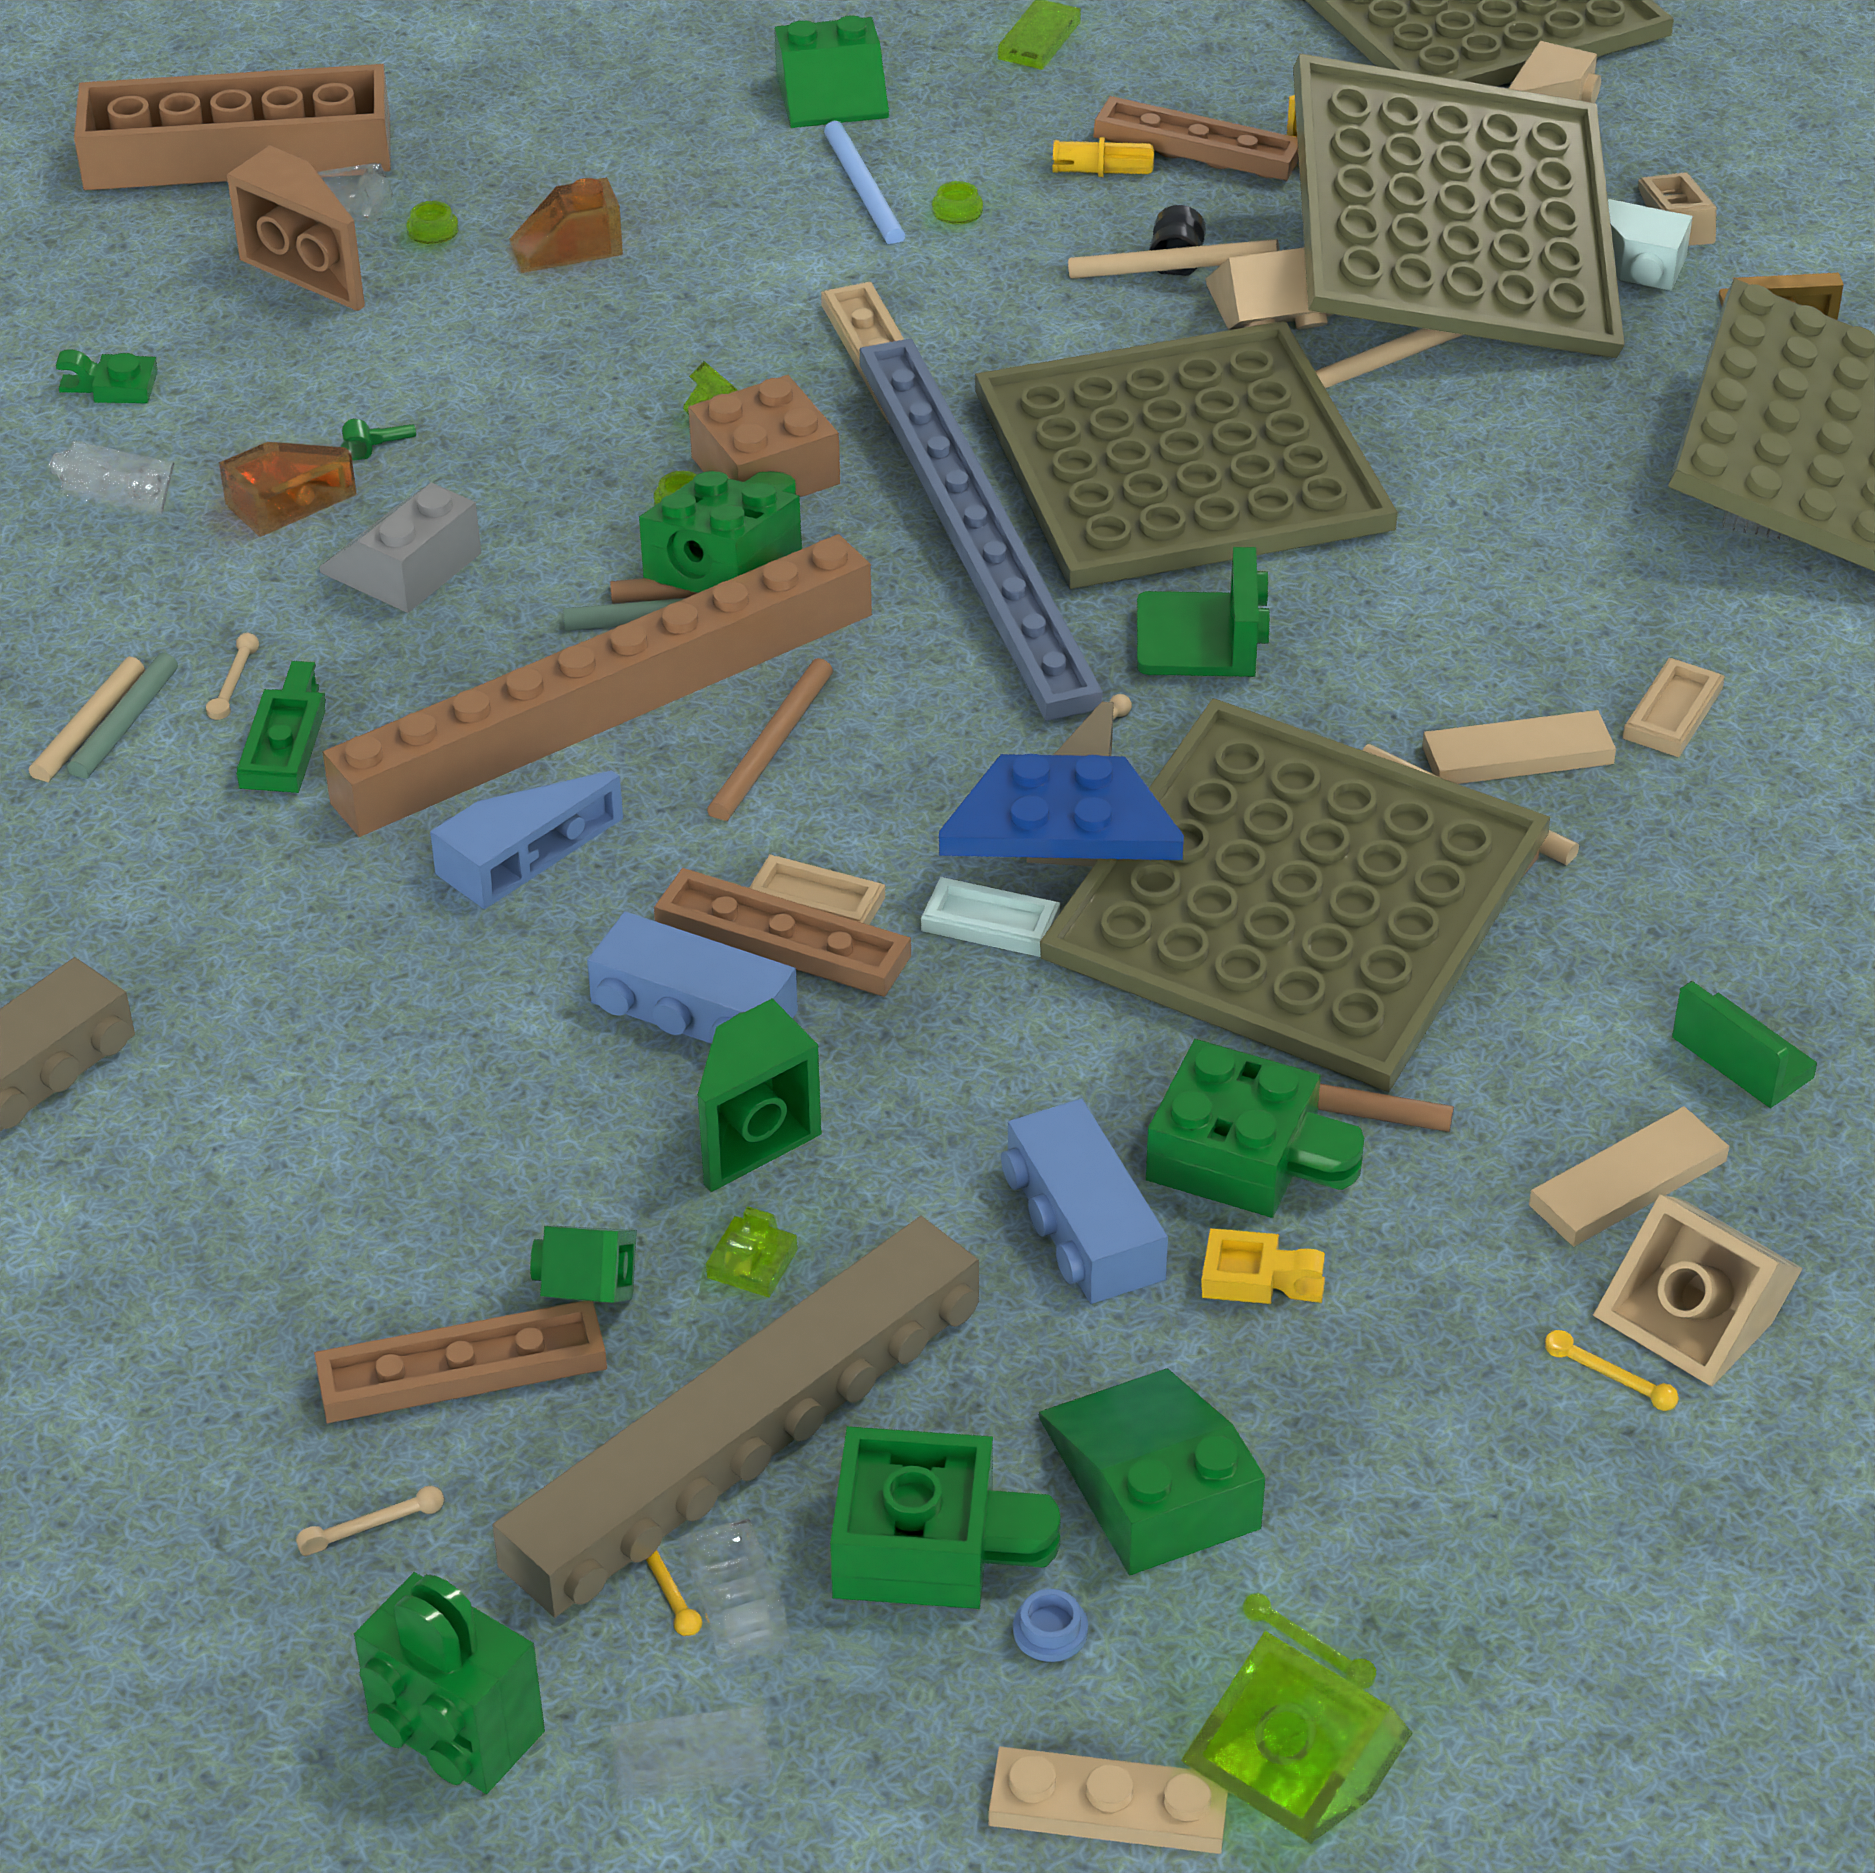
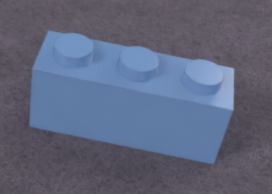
M626 911L623 912L587 959L591 1003L599 1005L606 1012L613 1015L621 1016L626 1014L655 1024L664 1032L672 1035L684 1034L712 1044L716 1026L771 998L792 1018L798 1011L795 967Z
M1077 1099L1008 1121V1150L1001 1153V1164L1005 1178L1012 1190L1022 1188L1026 1194L1030 1218L1038 1235L1041 1237L1050 1235L1055 1243L1058 1266L1065 1281L1068 1284L1078 1282L1089 1303L1093 1304L1166 1280L1168 1236L1083 1099Z

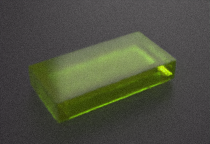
M1034 0L998 44V60L1043 70L1080 24L1081 8L1047 0Z

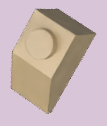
M1540 41L1508 89L1595 103L1601 86V75L1595 74L1597 54Z

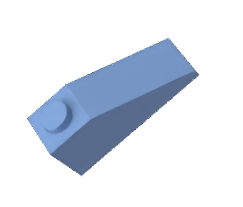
M610 770L475 802L430 831L435 874L485 910L623 819L620 776Z

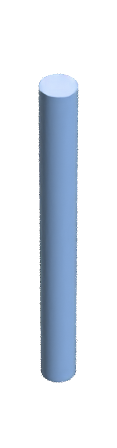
M839 121L829 122L824 128V134L887 244L903 242L905 233L843 125Z

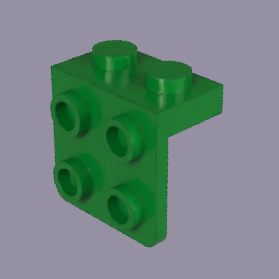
M1233 547L1230 592L1145 591L1138 595L1137 669L1140 673L1145 675L1255 677L1257 644L1269 643L1270 627L1269 608H1258V606H1267L1268 571H1257L1256 547Z

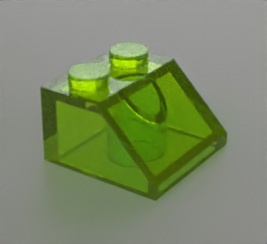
M1265 1630L1181 1761L1192 1770L1302 1840L1312 1844L1372 1799L1413 1733L1391 1706Z

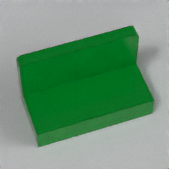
M1693 981L1680 988L1672 1038L1770 1109L1815 1077L1816 1061L1719 992L1712 995Z

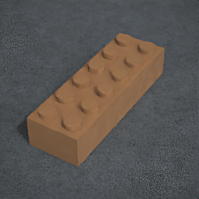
M384 64L80 82L74 141L83 190L228 181L227 174L269 145L309 161L319 175L391 171L390 111Z

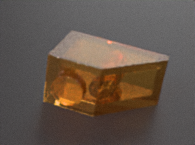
M607 177L600 179L582 178L571 184L556 186L509 239L521 273L623 255L620 206Z
M265 442L219 462L225 504L259 537L357 495L352 455L345 447Z

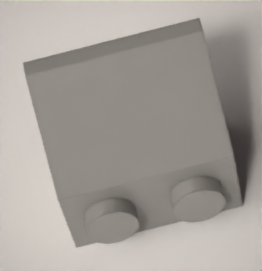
M431 482L391 509L319 566L320 573L409 613L481 554L476 502Z

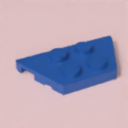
M1000 754L939 830V856L1183 860L1184 835L1125 756Z

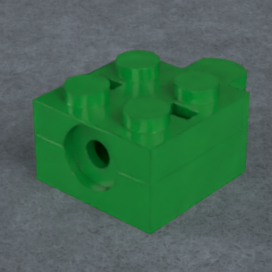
M703 472L696 475L692 481L673 494L662 498L661 502L639 516L643 578L696 593L802 549L800 496L796 495L795 479L783 472H758L745 482L729 479L722 472Z
M1194 1038L1148 1127L1146 1181L1273 1218L1292 1177L1337 1190H1343L1354 1184L1361 1174L1364 1136L1359 1126L1318 1115L1321 1074Z
M847 1426L830 1541L832 1598L980 1609L985 1564L1044 1568L1055 1559L1060 1547L1059 1530L1061 1528L1059 1506L1052 1496L1048 1494L993 1491V1436Z
M413 1572L354 1633L360 1667L359 1675L364 1689L369 1726L389 1746L401 1748L406 1744L424 1755L432 1769L445 1781L453 1785H460L463 1781H466L487 1795L545 1732L534 1643L473 1607L468 1598L447 1580L436 1575H425L423 1577Z

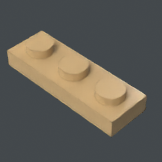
M999 1746L989 1807V1826L1221 1854L1230 1774Z

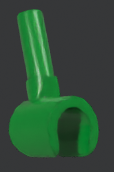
M356 418L350 419L342 427L343 440L345 441L341 444L342 456L346 461L368 459L373 451L372 445L416 437L415 425L409 424L370 429L365 421Z

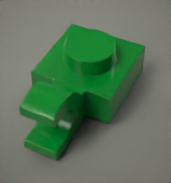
M67 349L60 351L56 362L57 370H70L77 374H63L59 385V392L93 393L94 403H149L158 372L156 357L136 356L131 353L102 354L100 362L95 363L86 354L77 350Z

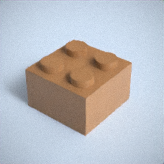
M789 375L770 378L760 384L732 393L716 395L710 400L688 406L691 457L703 472H722L729 479L741 482L747 481L758 472H783L795 479L796 495L800 497L840 484L839 432Z

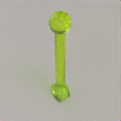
M1251 1593L1246 1596L1242 1608L1244 1615L1249 1620L1254 1622L1266 1621L1345 1673L1346 1680L1352 1687L1366 1689L1374 1684L1376 1668L1371 1661L1361 1658L1354 1660L1347 1658L1274 1610L1270 1599L1265 1594Z

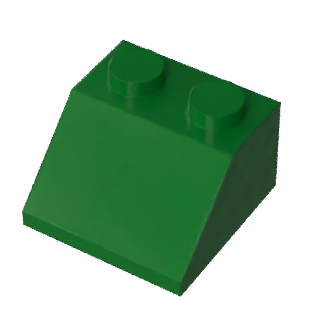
M850 15L834 21L813 23L811 21L799 20L789 25L774 26L776 76L791 128L826 125L832 121L846 123L889 118L881 46L872 17L862 18Z
M773 998L746 1012H741L730 1020L716 1026L697 1094L703 1183L710 1192L822 1135L818 1044Z

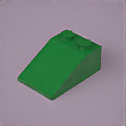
M1168 1368L1039 1411L1041 1423L1129 1576L1262 1529L1265 1475L1234 1425Z

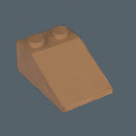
M269 145L227 174L238 252L241 261L359 311L365 306L354 219L309 161Z

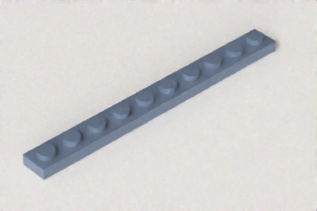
M912 338L860 348L859 366L1044 720L1049 721L1093 711L1102 702L1103 691Z

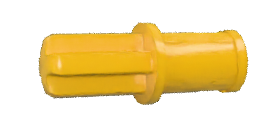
M1100 137L1099 142L1054 140L1053 173H1098V177H1104V173L1150 174L1154 167L1153 145L1148 143L1105 142V137Z

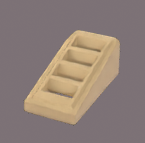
M1687 172L1638 179V189L1647 207L1693 216L1688 245L1714 244L1716 240V206Z

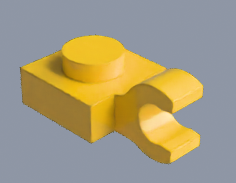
M1210 1228L1201 1279L1202 1298L1271 1304L1273 1289H1278L1290 1299L1322 1303L1325 1277L1322 1276L1325 1253L1308 1248L1279 1250V1234Z

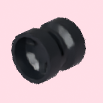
M1173 205L1163 209L1155 220L1149 251L1202 246L1206 234V223L1202 215L1194 208L1186 205ZM1197 268L1158 272L1167 275L1188 276Z

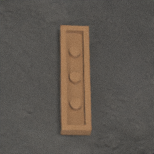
M1113 96L1108 98L1095 118L1094 138L1100 139V137H1105V140L1111 143H1148L1153 145L1154 151L1167 158H1188L1205 162L1216 169L1232 168L1254 173L1263 178H1277L1287 181L1299 161L1297 137Z
M685 868L680 870L654 906L656 922L795 967L799 971L883 997L886 996L911 957L910 937Z
M593 1301L574 1302L314 1352L326 1423L607 1370L606 1351Z

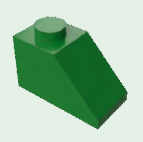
M544 1226V1239H534L530 1261L532 1281H541L540 1296L610 1303L632 1299L637 1230Z

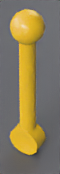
M1555 1330L1546 1336L1545 1349L1552 1356H1567L1651 1398L1653 1406L1659 1410L1668 1411L1676 1407L1679 1396L1676 1388L1671 1384L1662 1383L1655 1385L1574 1345L1573 1337L1566 1331Z
M656 1550L646 1561L675 1614L674 1630L683 1636L694 1635L702 1627V1617L696 1610L687 1607L660 1554Z

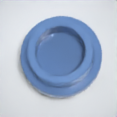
M1043 1589L1031 1594L1018 1608L1013 1620V1635L1018 1647L1028 1656L1040 1661L1057 1662L1074 1656L1083 1648L1088 1636V1620L1084 1610L1073 1596L1058 1589Z

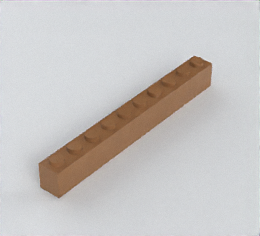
M837 534L324 750L322 752L330 804L358 837H361L872 615L871 564L842 536Z

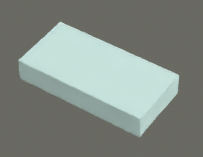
M940 877L921 917V931L1041 957L1040 941L1060 914V902Z

